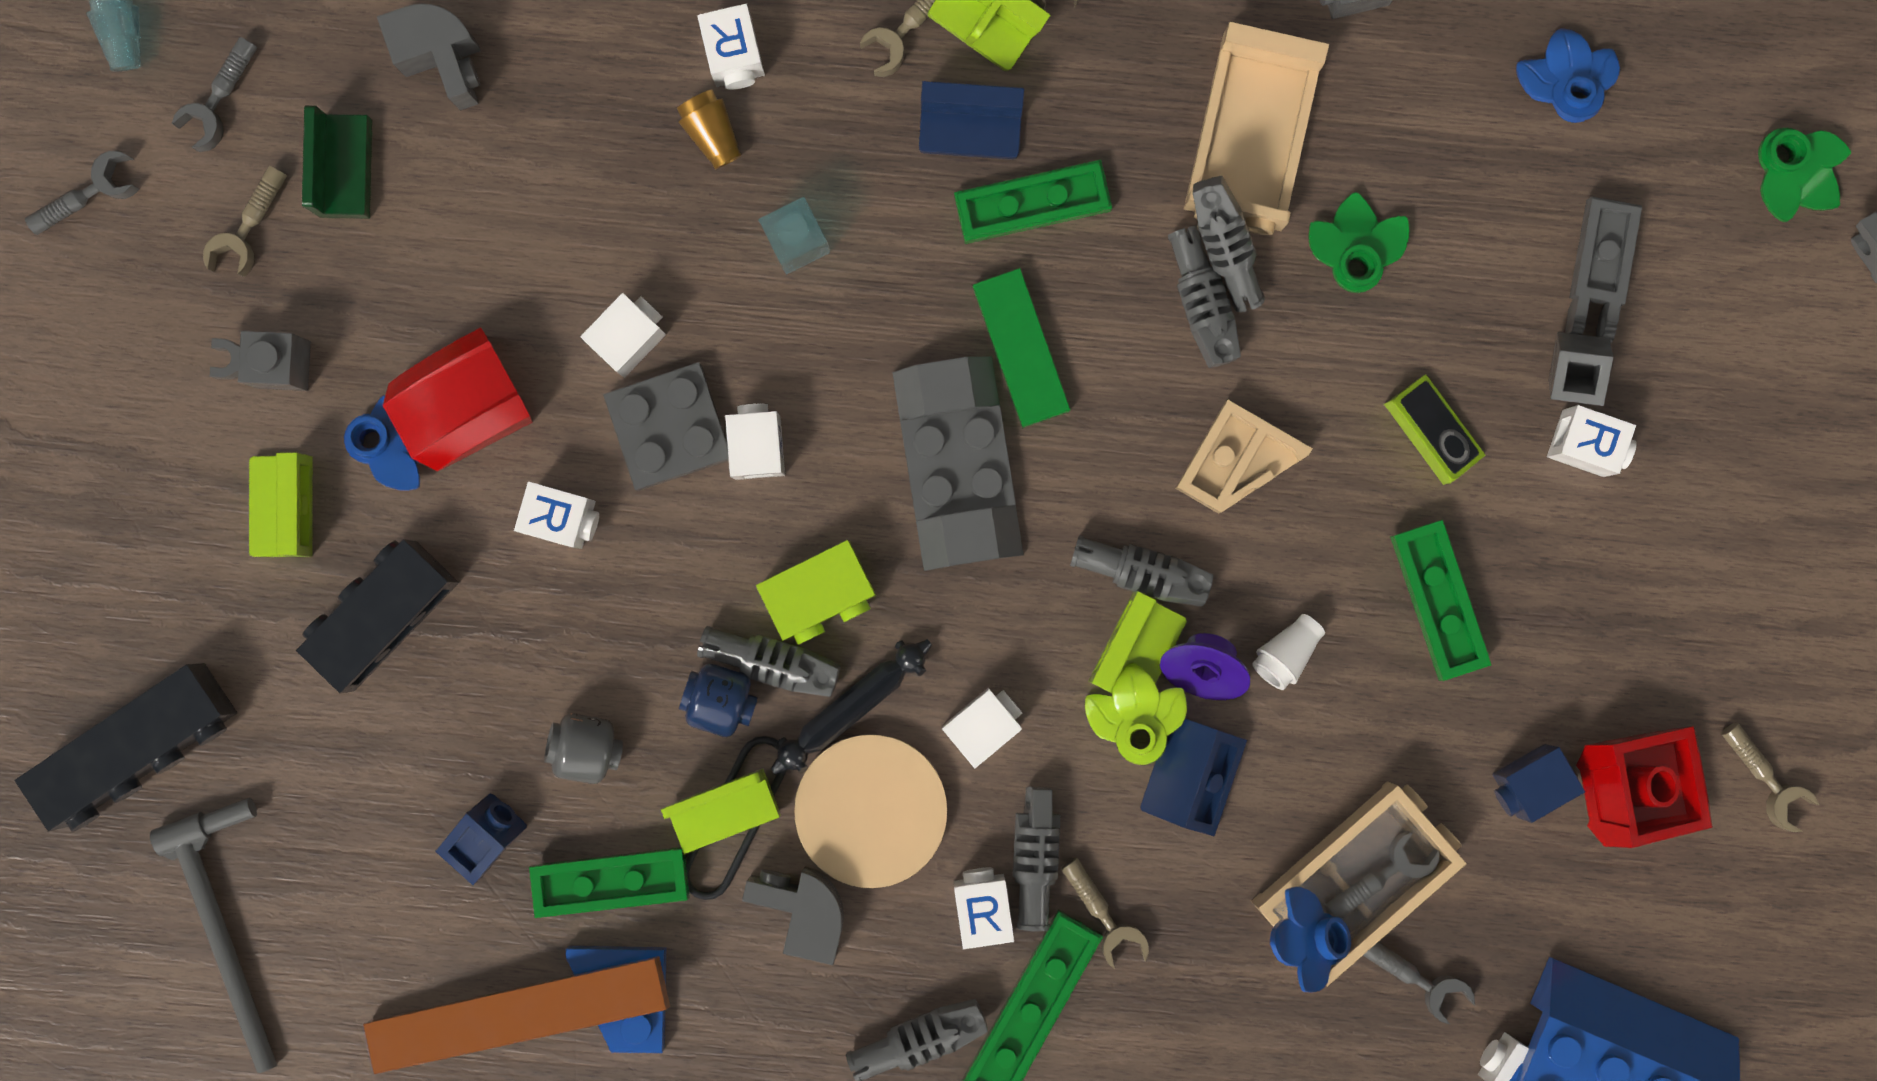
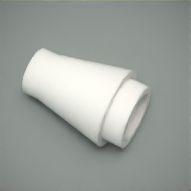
M1301 614L1293 624L1256 651L1258 657L1252 663L1253 668L1265 681L1277 689L1284 690L1289 683L1296 684L1316 645L1325 635L1324 629L1310 616Z

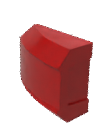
M481 327L428 356L388 383L383 407L411 458L435 471H440L533 423L522 399Z
M1694 726L1644 733L1585 745L1576 766L1580 770L1583 789L1585 790L1584 795L1589 817L1587 827L1604 847L1635 848L1713 827L1699 743Z

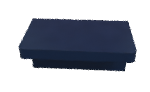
M922 81L919 151L924 154L1017 159L1019 155L1024 88Z
M1185 719L1181 727L1167 736L1166 750L1155 762L1140 806L1141 810L1180 827L1215 836L1247 740Z

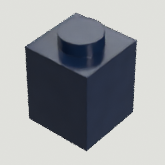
M1543 744L1492 774L1499 785V788L1495 789L1494 793L1505 812L1510 817L1516 814L1517 818L1530 823L1585 793L1563 752L1557 746Z

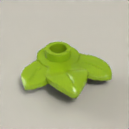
M1130 663L1118 676L1112 696L1101 694L1086 696L1085 711L1089 724L1097 736L1107 741L1115 742L1119 753L1127 761L1136 765H1148L1157 761L1163 755L1167 747V736L1182 726L1187 714V701L1183 688H1170L1159 692L1150 674L1137 664ZM1138 730H1146L1150 735V743L1144 749H1137L1132 743V736Z

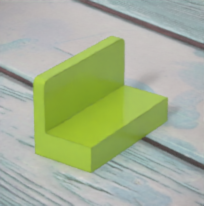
M276 453V456H253L250 458V556L313 557V456L301 453Z
M1139 591L1133 592L1088 682L1112 693L1120 673L1127 665L1135 663L1149 673L1156 683L1162 672L1160 668L1161 657L1170 648L1175 646L1187 622L1186 618L1156 603L1155 599Z
M763 768L669 804L661 809L664 819L670 817L684 854L781 816Z

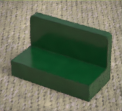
M305 105L302 206L319 218L370 219L372 119L368 115L326 114L317 106Z

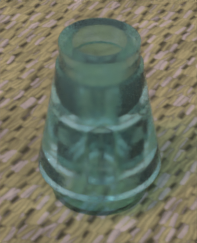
M89 0L91 11H88L86 14L105 58L109 62L110 71L118 72L141 68L139 6L133 5L132 0Z

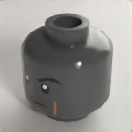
M569 713L562 718L560 724L554 722L551 724L545 748L544 763H550L553 774L560 779L597 784L605 778L608 769H618L623 741L614 739L613 724L609 720Z

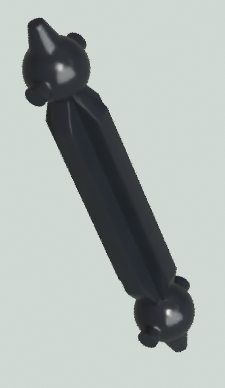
M927 639L916 644H905L902 640L897 642L895 645L897 649L895 660L880 663L802 728L797 740H787L786 737L779 739L777 743L780 747L777 759L770 768L773 773L777 774L785 770H798L799 773L805 772L808 769L805 763L809 753L818 752L826 748L900 687L906 673L916 672L918 676L923 675L926 672L924 667L925 656L932 646L930 641Z

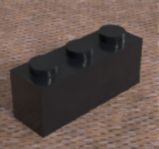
M403 539L400 543L396 540L389 543L375 557L374 563L377 567L364 580L361 577L356 578L340 593L338 599L342 603L330 616L322 614L303 632L302 635L306 640L296 652L339 693L354 692L459 584L417 541Z

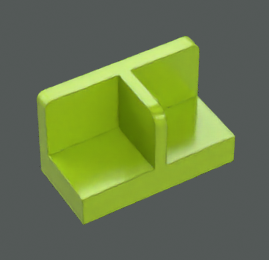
M935 0L928 10L929 18L1003 71H1009L1014 66L1029 41L1041 31L1050 17V14L1031 0Z

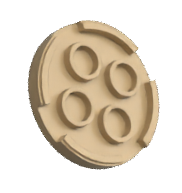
M876 734L858 735L831 745L808 767L800 782L795 800L797 833L810 859L832 878L861 888L891 886L916 874L929 862L937 851L947 822L945 790L936 769L918 749L907 742L891 736Z

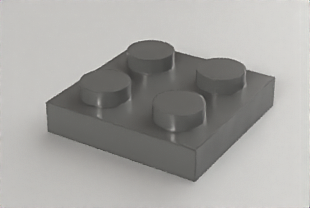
M699 362L603 394L636 491L729 461L727 440L702 365Z

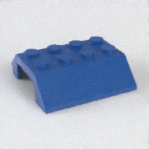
M1549 957L1530 1002L1531 1005L1542 1011V1015L1528 1046V1052L1516 1081H1740L1738 1037Z

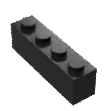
M205 663L186 664L14 781L48 832L69 827L71 832H74L97 819L100 814L96 808L108 800L112 799L114 803H118L140 790L142 784L139 779L151 771L155 770L157 774H161L176 766L185 758L181 751L197 741L202 746L219 737L227 730L224 722L238 712Z

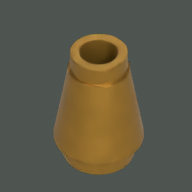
M712 89L687 100L677 107L682 117L679 124L706 158L711 161L715 170L742 156L737 147L738 144L723 98L717 99Z

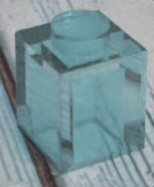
M805 197L758 219L786 275L830 253L828 243Z

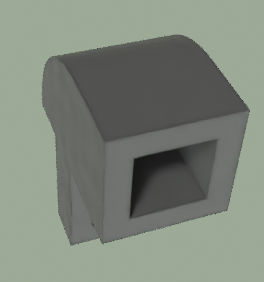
M413 4L377 16L392 63L405 77L437 67L448 99L460 111L479 104L473 88L481 84L469 55L480 52L481 49L476 39L454 14L432 4Z
M806 866L801 873L799 886L790 884L791 876L777 871L761 870L760 876L751 875L746 881L742 898L743 902L792 913L783 954L833 965L844 922L842 900L833 883L820 872Z

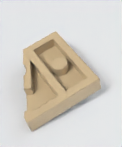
M1227 400L1175 489L1219 514L1292 465L1309 456L1313 448L1232 401Z

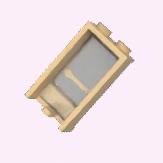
M1387 781L1376 794L1262 894L1259 893L1251 900L1273 927L1280 920L1288 919L1285 890L1290 887H1302L1310 890L1318 897L1324 913L1332 915L1327 909L1326 903L1340 895V893L1347 890L1370 872H1380L1392 864L1389 857V848L1393 839L1399 833L1407 830L1413 832L1403 847L1409 862L1424 863L1434 848L1439 850V862L1431 874L1422 878H1411L1397 872L1386 880L1385 886L1381 891L1341 918L1350 931L1351 948L1345 958L1338 959L1335 965H1331L1327 987L1467 864L1456 852L1462 847L1461 843L1442 823L1436 827L1432 825L1422 813L1428 806L1407 784L1401 789L1398 785Z

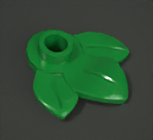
M1779 128L1766 135L1760 143L1758 158L1762 168L1765 170L1760 192L1768 211L1778 220L1788 222L1796 214L1799 205L1818 211L1838 208L1840 206V192L1832 168L1848 158L1851 154L1849 147L1835 134L1822 130L1804 135L1793 128ZM1778 146L1784 147L1788 151L1789 160L1787 163L1782 162L1777 156L1776 150Z
M1355 192L1347 197L1338 207L1333 218V224L1324 221L1310 223L1308 233L1309 247L1317 260L1332 268L1333 277L1341 288L1352 293H1363L1377 285L1383 275L1384 267L1398 261L1403 256L1409 239V223L1406 216L1392 217L1378 223L1377 217L1369 204L1359 193ZM1358 260L1363 263L1365 267L1363 276L1356 277L1350 273L1348 267L1350 261Z

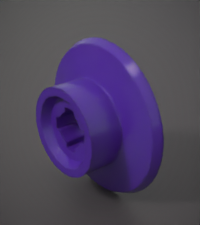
M1195 634L1188 639L1187 643L1178 644L1170 648L1163 654L1160 660L1161 671L1171 684L1203 699H1234L1246 693L1250 687L1248 670L1242 661L1236 657V648L1230 641L1215 634Z

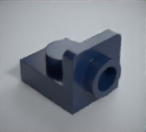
M490 793L464 815L435 852L470 884L474 885L484 876L505 849L527 828V824L515 814L509 805Z

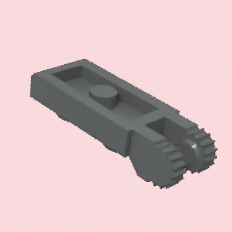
M1593 196L1586 200L1569 296L1573 300L1567 313L1565 333L1583 334L1586 327L1589 302L1604 304L1598 318L1596 337L1610 338V343L1614 340L1621 306L1626 303L1642 205Z

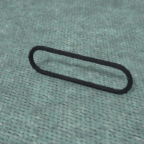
M767 736L755 737L748 741L740 751L725 783L736 778L747 754L753 747L758 744H768L778 750L780 747L777 743L778 741ZM787 770L777 773L771 785L774 796ZM759 826L749 829L722 884L712 892L699 891L690 882L689 871L699 849L689 852L686 858L689 893L703 900L715 899L722 895L729 887Z

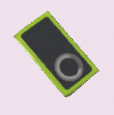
M1426 374L1384 404L1443 485L1450 484L1458 479L1485 456V453Z

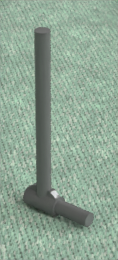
M247 798L207 814L199 812L151 830L150 841L154 851L159 856L170 860L179 859L258 1074L276 1067L277 1062L199 850L205 848L211 833L257 816L255 803L251 798Z

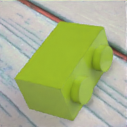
M849 540L756 585L782 641L794 637L798 645L826 632L822 622L840 614L843 622H846L869 611L871 608L867 600L877 596Z

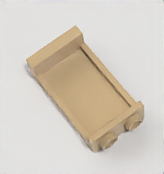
M1229 22L1222 37L1184 210L1195 212L1194 218L1197 219L1193 198V184L1212 177L1223 176L1242 210L1249 232L1260 235H1273L1274 230L1282 231L1290 219L1291 212L1288 209L1319 71L1325 64L1329 44Z

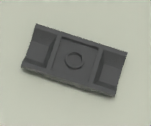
M992 356L962 357L936 361L892 372L924 571L1024 555Z

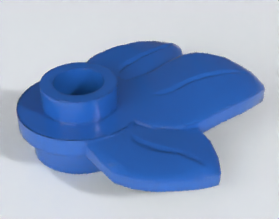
M1565 28L1556 30L1550 38L1545 59L1519 61L1516 65V74L1525 92L1534 100L1552 103L1557 114L1562 119L1572 123L1588 120L1600 111L1605 99L1604 92L1616 83L1620 72L1619 60L1613 49H1600L1592 52L1588 42L1582 35ZM1571 92H1580L1587 98H1576Z
M384 395L378 400L371 414L358 416L350 422L344 434L345 448L352 458L360 463L368 464L374 478L384 486L400 491L418 489L420 487V474L417 463L420 462L411 458L383 407ZM370 432H378L380 436L379 443L373 448H365V436Z
M1290 887L1285 890L1288 919L1280 920L1272 928L1270 946L1279 962L1286 966L1297 967L1298 980L1303 992H1317L1327 985L1331 965H1335L1338 959H1343L1348 955L1351 948L1350 931L1341 918L1324 913L1316 894L1302 887Z

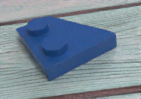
M568 946L566 948V959L574 975L659 956L666 984L667 947ZM665 1010L598 1025L611 1053H662L665 1049Z

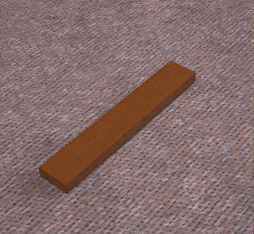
M656 956L375 1019L363 1025L373 1072L378 1074L664 1011L671 1006L660 957Z

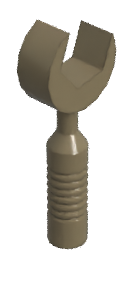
M917 0L905 12L903 23L895 31L879 27L870 30L863 36L860 42V49L877 41L890 50V62L875 69L874 76L886 77L899 70L904 59V47L901 38L910 29L920 27L928 18V10L935 0Z
M270 165L268 166L255 192H253V195L242 211V224L235 235L220 233L213 236L206 243L203 250V261L207 269L215 272L218 254L234 250L240 255L237 274L245 277L251 271L254 264V252L245 241V238L252 227L261 223L266 214L265 212L268 211L278 190H280L287 178L286 174Z
M1736 722L1726 727L1721 732V735L1746 767L1749 768L1753 776L1758 780L1766 782L1773 791L1766 802V813L1770 821L1778 828L1791 832H1803L1788 822V804L1801 797L1811 804L1819 805L1816 796L1808 789L1799 786H1781L1774 777L1773 766L1762 752L1759 751L1740 724Z
M1074 858L1062 866V872L1074 890H1076L1078 896L1081 897L1090 914L1099 918L1108 930L1102 941V952L1107 963L1115 969L1111 951L1123 939L1140 944L1142 956L1146 962L1149 946L1143 932L1130 924H1115L1109 915L1107 901L1101 895L1089 874L1086 873L1078 858Z

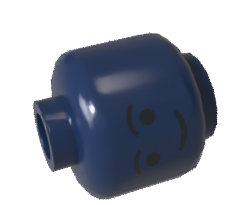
M708 663L700 669L699 673L691 670L679 710L686 712L685 719L689 726L721 737H730L735 733L738 724L749 726L758 697L749 694L751 683L748 676Z

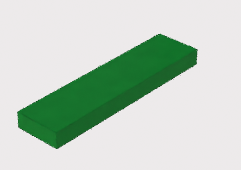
M1059 909L1056 911L1049 924V930L1045 931L962 1081H1023L1103 938L1101 933Z

